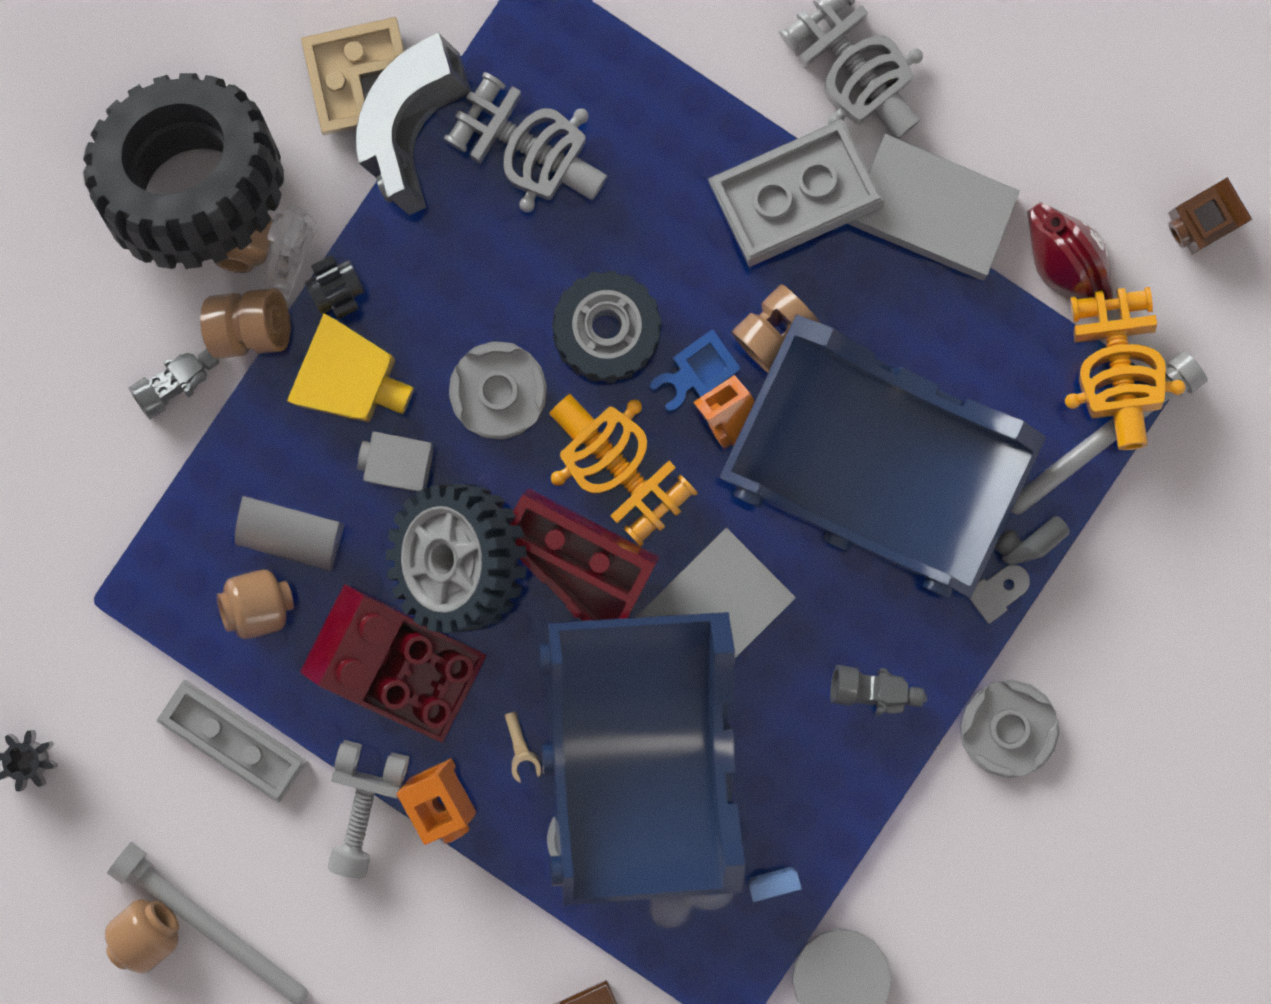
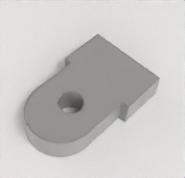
M1006 566L988 580L981 579L969 600L987 624H990L1007 611L1006 606L1027 591L1030 584L1029 575L1021 566ZM1007 579L1013 582V587L1010 590H1006L1003 586L1004 581Z

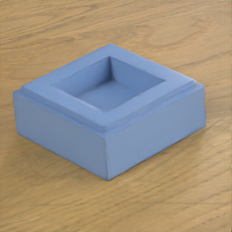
M792 866L754 876L747 881L753 902L802 889L797 871Z

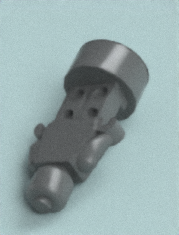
M207 349L199 353L198 359L194 354H181L174 360L167 359L164 361L166 370L149 380L144 377L128 387L143 413L151 420L165 411V405L176 395L184 392L187 397L192 396L198 384L206 380L207 373L205 368L210 370L217 366L219 359L214 358Z
M836 665L832 675L830 687L831 704L850 707L854 703L876 705L875 715L880 716L883 713H902L906 704L913 707H922L927 702L928 696L923 688L910 687L908 689V683L903 677L893 675L885 668L878 670L877 675L879 676H869L859 672L857 667Z

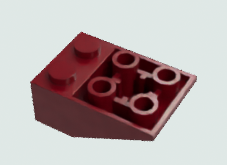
M344 584L300 673L316 685L443 743L487 655L443 632L427 630L428 626H419L413 621V617Z

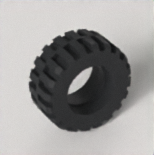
M179 73L178 79L171 80L168 75L153 78L154 84L144 88L139 84L128 90L129 97L122 102L116 99L106 110L108 115L106 120L99 119L90 134L94 142H88L84 152L83 160L86 167L83 171L85 186L90 193L89 197L115 241L123 249L130 250L133 257L145 263H151L154 259L157 267L176 269L177 263H183L185 269L202 267L203 261L210 259L214 263H218L228 258L226 253L236 247L241 251L252 243L251 235L256 230L261 233L271 221L268 211H275L278 208L282 196L279 188L284 183V169L280 162L281 155L260 109L254 101L248 99L246 92L236 85L229 84L226 86L224 79L211 75H206L204 80H200L197 73ZM192 149H213L223 153L215 170L204 181L189 190L174 194H156L146 191L149 181L156 170L168 159L179 153Z

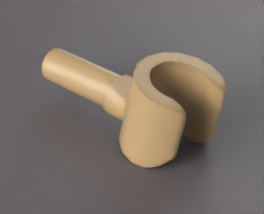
M517 712L505 714L515 753L511 763L514 779L522 783L517 766L525 760L535 764L536 773L539 778L541 762L537 754L529 751Z

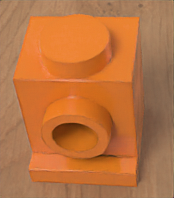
M734 375L693 403L707 420L711 431L725 450L731 445L734 447L755 401L750 392Z
M452 758L411 776L396 793L424 845L440 838L444 844L460 838L470 830L468 824L477 813L454 771L456 765ZM438 796H440L445 806L440 804V802L438 801Z

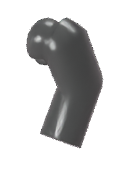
M1052 516L1032 535L1022 541L1016 531H1006L999 537L995 550L1002 555L1000 560L1010 565L1039 559L1070 534V530L1060 517Z

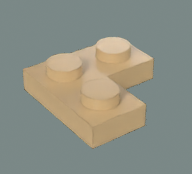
M396 17L301 38L323 136L357 129L359 115L365 101L361 78L381 74L396 57L404 52Z

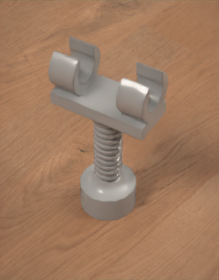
M344 740L340 744L331 782L356 788V796H354L351 815L348 821V829L344 839L345 843L342 846L332 848L328 870L348 878H364L367 874L370 855L362 850L374 794L398 798L396 793L404 785L409 765V756L392 752L391 756H388L382 778L356 771L362 744Z

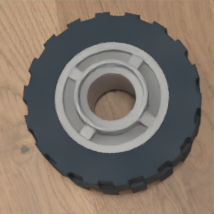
M607 270V273H598V271L588 273L587 277L583 279L579 277L572 282V286L561 294L553 313V341L564 364H567L576 375L587 377L588 381L596 383L597 381H606V384L616 383V380L620 379L627 380L633 377L639 370L642 371L648 365L651 357L654 356L661 335V315H659L658 304L655 298H652L648 293L649 289L643 283L640 285L634 281V277L628 274L624 276ZM611 316L619 322L621 330L615 337L604 339L595 334L592 325L599 317Z

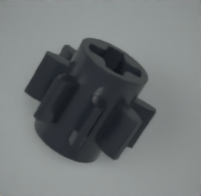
M330 255L311 265L316 276L305 281V284L321 315L333 309L336 317L340 319L360 309L355 298L366 292L350 260L337 265L334 257Z
M27 730L24 735V741L21 743L15 735H6L5 741L9 748L5 752H0V761H2L4 769L0 772V780L9 777L15 779V790L18 792L26 788L30 778L36 786H45L46 779L42 773L46 769L58 767V763L49 760L47 752L53 747V741L42 744L35 742L36 730ZM31 751L35 757L29 763L31 769L20 770L17 762L22 759L21 753Z

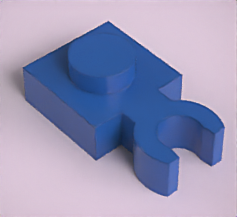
M711 329L672 358L680 369L675 374L663 373L658 375L650 383V388L652 391H655L663 384H671L675 387L676 397L665 405L666 410L671 412L683 404L686 392L691 388L696 391L699 397H702L741 371V367L714 330Z

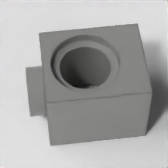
M373 432L371 442L363 441L361 444L357 470L365 471L363 481L418 492L427 487L435 445L430 442Z

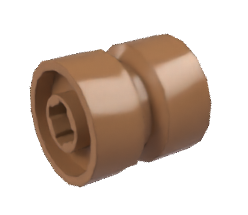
M782 284L761 303L762 313L760 315L750 313L731 331L732 336L739 345L767 373L771 369L796 314L820 323L810 309ZM780 323L787 327L782 335L774 328Z
M278 289L251 290L245 292L242 296L238 293L208 296L203 302L200 315L201 333L208 352L214 358L223 359L245 356L250 348L257 354L280 352L287 348L291 332L290 314L283 294Z

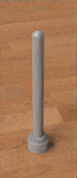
M1186 351L1180 352L1167 363L1168 369L1166 370L1165 381H1183L1186 386L1184 393L1189 392L1192 394L1208 381L1203 369ZM1165 392L1164 402L1174 394L1172 392ZM1153 411L1143 412L1144 418ZM1114 418L1023 487L1011 513L1018 515L1025 512L1116 441Z
M133 842L128 844L107 871V874L121 885L127 882L134 887L137 883L291 1003L304 1004L307 1001L308 991L305 987L151 870L149 867L152 863L144 858L147 853Z

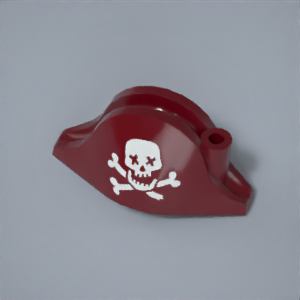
M1042 202L1029 209L1027 215L1034 263L1038 274L1045 284L1068 299L1070 297H1076V299L1094 297V292L1103 291L1105 300L1113 299L1109 254L1106 244L1097 231L1085 222Z

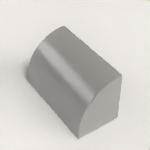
M243 496L235 529V545L332 571L345 524Z

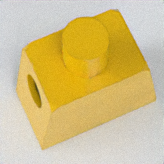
M323 314L287 401L301 408L369 423L377 404L403 415L411 399L414 387L389 377L396 360L392 355L332 317Z

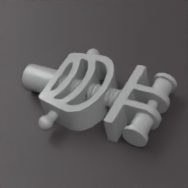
M814 0L813 3L817 11L811 16L804 10L800 11L796 15L798 20L786 30H780L779 34L794 52L799 48L798 45L809 36L816 42L799 56L798 61L804 68L827 49L831 48V52H835L834 56H838L829 71L824 87L827 99L838 109L836 113L829 116L828 124L840 119L844 120L847 116L858 125L876 112L897 139H899L920 122L918 116L900 96L899 92L910 84L913 72L909 65L918 64L922 61V51L915 48L903 56L896 43L885 36L866 38L851 45L852 42L848 41L849 38L845 37V35L866 19L867 10L861 5L842 21L837 13L847 5L852 6L855 0ZM823 19L832 27V30L827 34H824L817 25ZM869 50H880L885 53L870 61L864 60V57L861 56V53ZM891 66L894 68V70L882 76H877V73L874 72L883 67ZM844 67L850 72L851 77L846 82L842 93H840L836 88L835 79L838 72ZM860 83V87H863V92L859 95L856 103L852 104L849 100V94ZM894 83L890 88H886L888 84ZM868 99H873L869 105H864Z
M484 72L481 76L483 80L476 92H469L466 96V100L473 104L469 112L465 114L459 110L457 111L454 118L458 121L451 133L445 135L443 140L456 149L466 152V144L474 131L480 134L482 137L471 153L472 160L479 164L482 163L496 138L499 137L500 141L503 140V143H508L504 155V171L512 186L526 192L524 198L519 203L520 209L523 212H531L534 209L536 196L545 200H551L561 183L566 184L593 201L602 188L607 175L578 158L586 144L585 135L578 127L588 121V112L583 108L577 109L574 112L573 118L569 121L556 110L543 108L526 117L516 127V124L507 121L522 97L521 91L512 86L498 108L492 102L499 90H503L506 85L491 74ZM481 111L493 117L488 127L476 120ZM544 122L553 123L538 138H533V134L529 135V131L536 125ZM559 134H566L554 148H551V145H547ZM571 148L567 155L564 156V152ZM519 150L521 154L525 153V156H527L523 166V177L518 176L513 170V159L516 151ZM536 161L543 166L539 183L532 181V172ZM551 172H556L553 178L549 181Z

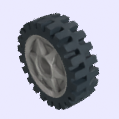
M470 484L430 486V488L416 492L417 497L408 498L403 504L406 511H398L393 519L400 528L390 529L387 540L395 543V548L386 549V560H392L395 563L394 568L387 569L388 580H398L399 584L392 589L395 599H406L401 608L406 615H415L413 621L419 626H428L427 630L443 633L469 632L484 629L488 625L496 624L502 620L501 614L509 613L514 606L510 598L519 597L523 587L517 584L515 579L525 578L526 567L518 565V558L527 557L526 546H517L516 540L524 535L521 526H510L516 515L511 508H502L505 501L499 495H491L492 490Z

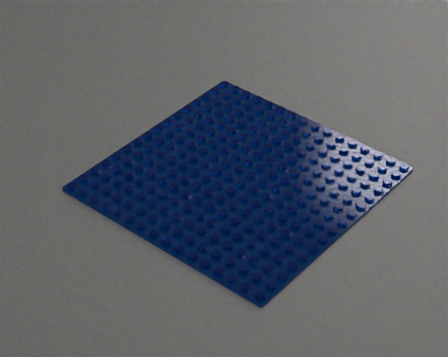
M499 0L461 56L471 92H476L483 80L481 76L484 72L491 74L506 85L503 90H499L492 102L498 108L512 86L520 90L522 97L507 121L516 124V127L526 117L543 108L556 110L569 121L573 118L574 112L577 109H585L589 114L588 121L581 124L578 129L585 135L586 144L578 158L607 175L597 196L592 201L566 184L561 183L551 200H545L536 196L534 209L531 212H523L520 209L519 203L524 198L526 192L512 186L504 171V155L508 143H503V140L500 141L499 137L496 138L482 163L479 164L472 160L471 153L482 137L480 134L474 131L466 144V152L456 149L443 140L445 135L451 133L458 121L454 118L457 111L459 110L467 114L473 104L466 100V96L440 108L432 114L417 135L413 153L414 164L426 208L408 215L394 202L388 203L385 200L376 181L324 257L332 255L337 265L350 260L366 292L355 298L360 309L340 319L336 317L333 309L324 314L337 320L396 359L389 377L414 387L404 414L402 415L377 404L372 419L368 423L301 408L287 401L323 316L316 307L305 285L289 309L291 332L287 348L280 352L258 354L95 594L94 603L100 610L334 768L340 744L344 740L362 744L356 771L382 778L388 756H391L392 752L409 756V765L404 784L411 776L452 758L456 765L454 771L477 813L468 824L470 830L460 838L446 843L447 845L682 1004H766L1136 449L1119 450L1117 440L1114 441L1025 512L1018 515L1010 514L1001 535L1008 530H1014L1022 541L1032 535L1052 516L1060 517L1069 527L1070 534L1044 557L1014 564L1021 566L1027 571L1030 578L1029 588L1023 595L1006 606L1007 611L990 624H987L969 598L952 591L949 599L922 587L925 578L854 545L851 546L849 552L840 550L822 541L825 534L824 531L764 501L761 508H757L734 497L733 494L737 487L719 478L733 446L731 445L724 450L711 431L709 423L693 403L700 398L699 395L691 388L686 392L683 404L678 409L668 412L665 405L676 397L675 387L671 384H663L655 391H652L650 383L660 374H675L680 369L672 358L713 329L741 367V371L736 373L735 376L750 392L755 401L768 373L739 345L732 336L731 331L750 313L760 315L762 313L761 303L781 284L792 291L810 309L821 324L836 329L860 345L877 353L875 359L891 367H903L940 386L938 390L964 402L962 407L967 398L1004 414L1025 421L1045 435L1046 439L1023 487L1113 418V416L1091 418L1086 403L1080 404L1075 409H1070L1065 404L1067 395L1082 393L1079 376L1083 362L1090 355L1100 349L1107 348V346L1100 340L1075 343L1073 333L1076 324L992 268H990L987 277L982 281L848 223L749 267L710 188L708 179L798 138L592 0ZM481 111L476 120L488 127L493 117ZM544 122L538 124L529 131V135L533 134V138H538L553 123ZM559 134L547 145H551V148H554L566 134ZM571 148L564 152V156L567 155ZM519 150L516 151L513 159V170L518 176L523 177V166L527 156H525V153L521 154ZM536 161L532 172V181L535 183H539L540 173L543 168L542 164H538V161ZM551 172L549 181L553 178L556 172ZM607 270L616 271V274L624 276L628 274L634 277V281L640 285L643 283L649 289L648 293L650 296L655 298L658 304L659 315H661L660 339L657 350L649 360L648 365L627 380L620 379L616 380V383L606 384V381H597V383L588 381L587 377L578 376L572 372V369L561 360L557 348H555L552 330L555 306H557L564 290H568L572 286V282L579 277L583 279L588 276V273L596 271L598 273H607ZM611 316L599 317L592 325L595 334L604 339L615 337L621 330L619 322ZM783 323L774 327L781 335L787 329ZM492 341L513 343L529 352L541 366L547 384L546 405L537 422L522 435L505 440L483 438L468 430L454 414L449 397L451 374L460 359L474 347ZM1111 362L1097 366L1090 373V378L1110 369L1109 364ZM1135 381V383H1134V384L1150 385V384H1148V383L1140 382V381ZM1112 384L1101 387L1095 391V394L1113 388ZM569 394L594 419L610 406L623 414L630 400L637 399L641 402L642 410L633 417L632 421L644 431L647 438V448L644 458L637 468V473L640 472V477L644 476V480H648L670 460L676 469L658 485L663 492H667L678 481L677 477L681 474L698 493L695 496L691 495L678 507L682 512L677 516L670 510L659 519L665 525V528L661 531L656 528L642 541L644 543L641 546L642 548L660 558L628 618H635L726 527L796 597L735 658L733 702H727L728 724L733 728L735 773L730 774L732 802L728 804H738L745 858V872L741 893L563 906L561 886H551L550 854L547 845V835L550 823L554 817L552 774L543 775L541 745L550 744L548 674L540 675L538 645L547 644L548 623L579 622L581 620L578 617L576 618L566 608V604L527 567L525 578L515 579V582L523 588L519 597L510 598L514 606L509 613L501 614L502 620L480 630L445 633L487 656L443 743L316 685L300 673L344 584L405 613L401 606L406 599H395L392 589L399 584L398 580H388L387 569L394 568L395 563L392 560H386V549L395 548V543L387 540L390 529L400 528L393 521L397 512L406 511L403 506L408 498L417 496L414 491L363 481L365 471L357 470L359 452L363 441L371 442L373 432L430 442L435 445L426 488L447 484H470L477 487H485L492 490L491 495H499L505 501L502 508H511L512 511H514L521 495L530 488L638 545L623 528L626 525L628 527L632 525L642 515L641 511L635 506L618 523L610 517L631 496V492L628 493L627 489H624V485H619L615 489L604 493L591 494L584 491L573 476L568 478L562 486L552 484V473L566 468L560 453L573 439L549 413ZM1170 399L1163 403L1162 409L1154 410L1144 418L1146 434ZM604 423L598 429V432H603L607 423ZM619 423L609 438V443L613 444L612 447L617 445L623 433V427ZM630 434L629 442L621 453L623 458H627L626 462L631 463L638 450V441L634 434ZM582 444L575 452L585 449V444ZM591 455L575 463V465L579 468H586L598 463L600 459H596V455ZM605 468L595 475L585 477V479L592 484H602L614 479V474H610V470ZM652 491L642 500L651 511L661 503L660 499ZM242 497H249L345 524L333 570L328 571L235 545V529ZM995 548L980 580L983 578L988 580L1002 568L1010 565L1000 560L1002 555ZM518 558V565L525 566ZM261 569L269 570L275 575L278 583L287 581L293 598L294 609L286 611V623L283 629L248 640L239 638L234 631L227 632L222 623L217 603V594L223 593L224 584L227 579ZM1009 579L1005 580L1003 583L1006 590L1012 589L1013 582ZM836 665L857 667L859 672L869 676H879L877 675L878 670L885 668L889 673L903 677L908 683V689L910 687L923 688L928 696L927 702L922 707H913L906 704L902 713H883L880 716L875 715L876 705L854 703L850 707L831 704L830 687L832 675ZM515 711L517 712L529 751L537 754L541 762L539 778L533 762L525 760L518 764L517 769L520 772L522 783L516 781L512 775L511 763L515 753L505 719V714ZM374 794L409 818L399 798ZM438 796V801L440 802V804L445 806L440 796ZM555 833V844H556V849H557V841H556V833ZM791 866L795 868L802 889L753 902L747 883L749 878Z

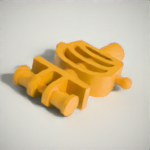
M1144 287L1142 291L1127 293L1125 288H1118L1116 290V299L1105 300L1103 291L1094 292V297L1076 299V297H1070L1073 322H1079L1081 318L1096 316L1098 323L1076 325L1073 333L1075 343L1106 339L1107 348L1098 350L1083 362L1079 376L1082 393L1067 395L1065 404L1068 408L1075 409L1080 404L1086 403L1091 418L1113 416L1119 450L1143 448L1148 445L1143 412L1162 409L1165 392L1181 395L1186 389L1185 383L1181 380L1165 381V361L1158 351L1139 344H1129L1127 341V336L1154 333L1156 331V315L1130 318L1129 312L1146 310L1147 313L1153 312L1150 287ZM1118 309L1120 320L1108 321L1106 311ZM1129 359L1140 360L1151 366V368L1130 365L1132 362ZM1111 362L1109 364L1110 369L1090 378V373L1097 366ZM1135 381H1140V382L1148 383V384H1150V385L1134 384V383H1135ZM1112 384L1113 388L1095 394V391L1101 387Z
M569 394L549 413L573 439L560 453L566 468L553 472L551 482L555 486H562L568 478L573 476L578 485L584 491L591 494L604 493L615 489L619 485H624V489H627L628 493L631 492V496L610 517L618 523L636 506L642 515L629 527L626 525L623 529L641 547L644 544L642 541L656 528L659 531L665 528V525L659 520L665 513L670 510L677 516L682 512L678 507L691 495L695 496L698 492L681 474L677 477L678 481L667 492H663L658 485L676 469L670 460L648 480H644V476L640 477V472L637 473V468L641 464L647 448V438L644 431L632 421L633 417L642 410V404L639 400H630L623 414L610 406L594 419ZM604 423H607V426L604 429V431L598 432V429ZM619 423L623 427V433L617 445L612 447L613 444L609 443V438ZM630 434H634L638 441V450L635 458L630 463L626 462L627 458H623L621 453L629 442ZM582 444H585V449L575 452ZM591 455H596V459H600L598 463L586 468H579L575 465V463ZM605 468L610 470V474H614V479L602 484H592L585 479V477L595 475ZM651 491L661 501L653 511L642 502Z

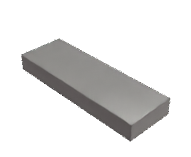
M187 680L182 681L156 720L278 803L282 800L307 762L306 759Z

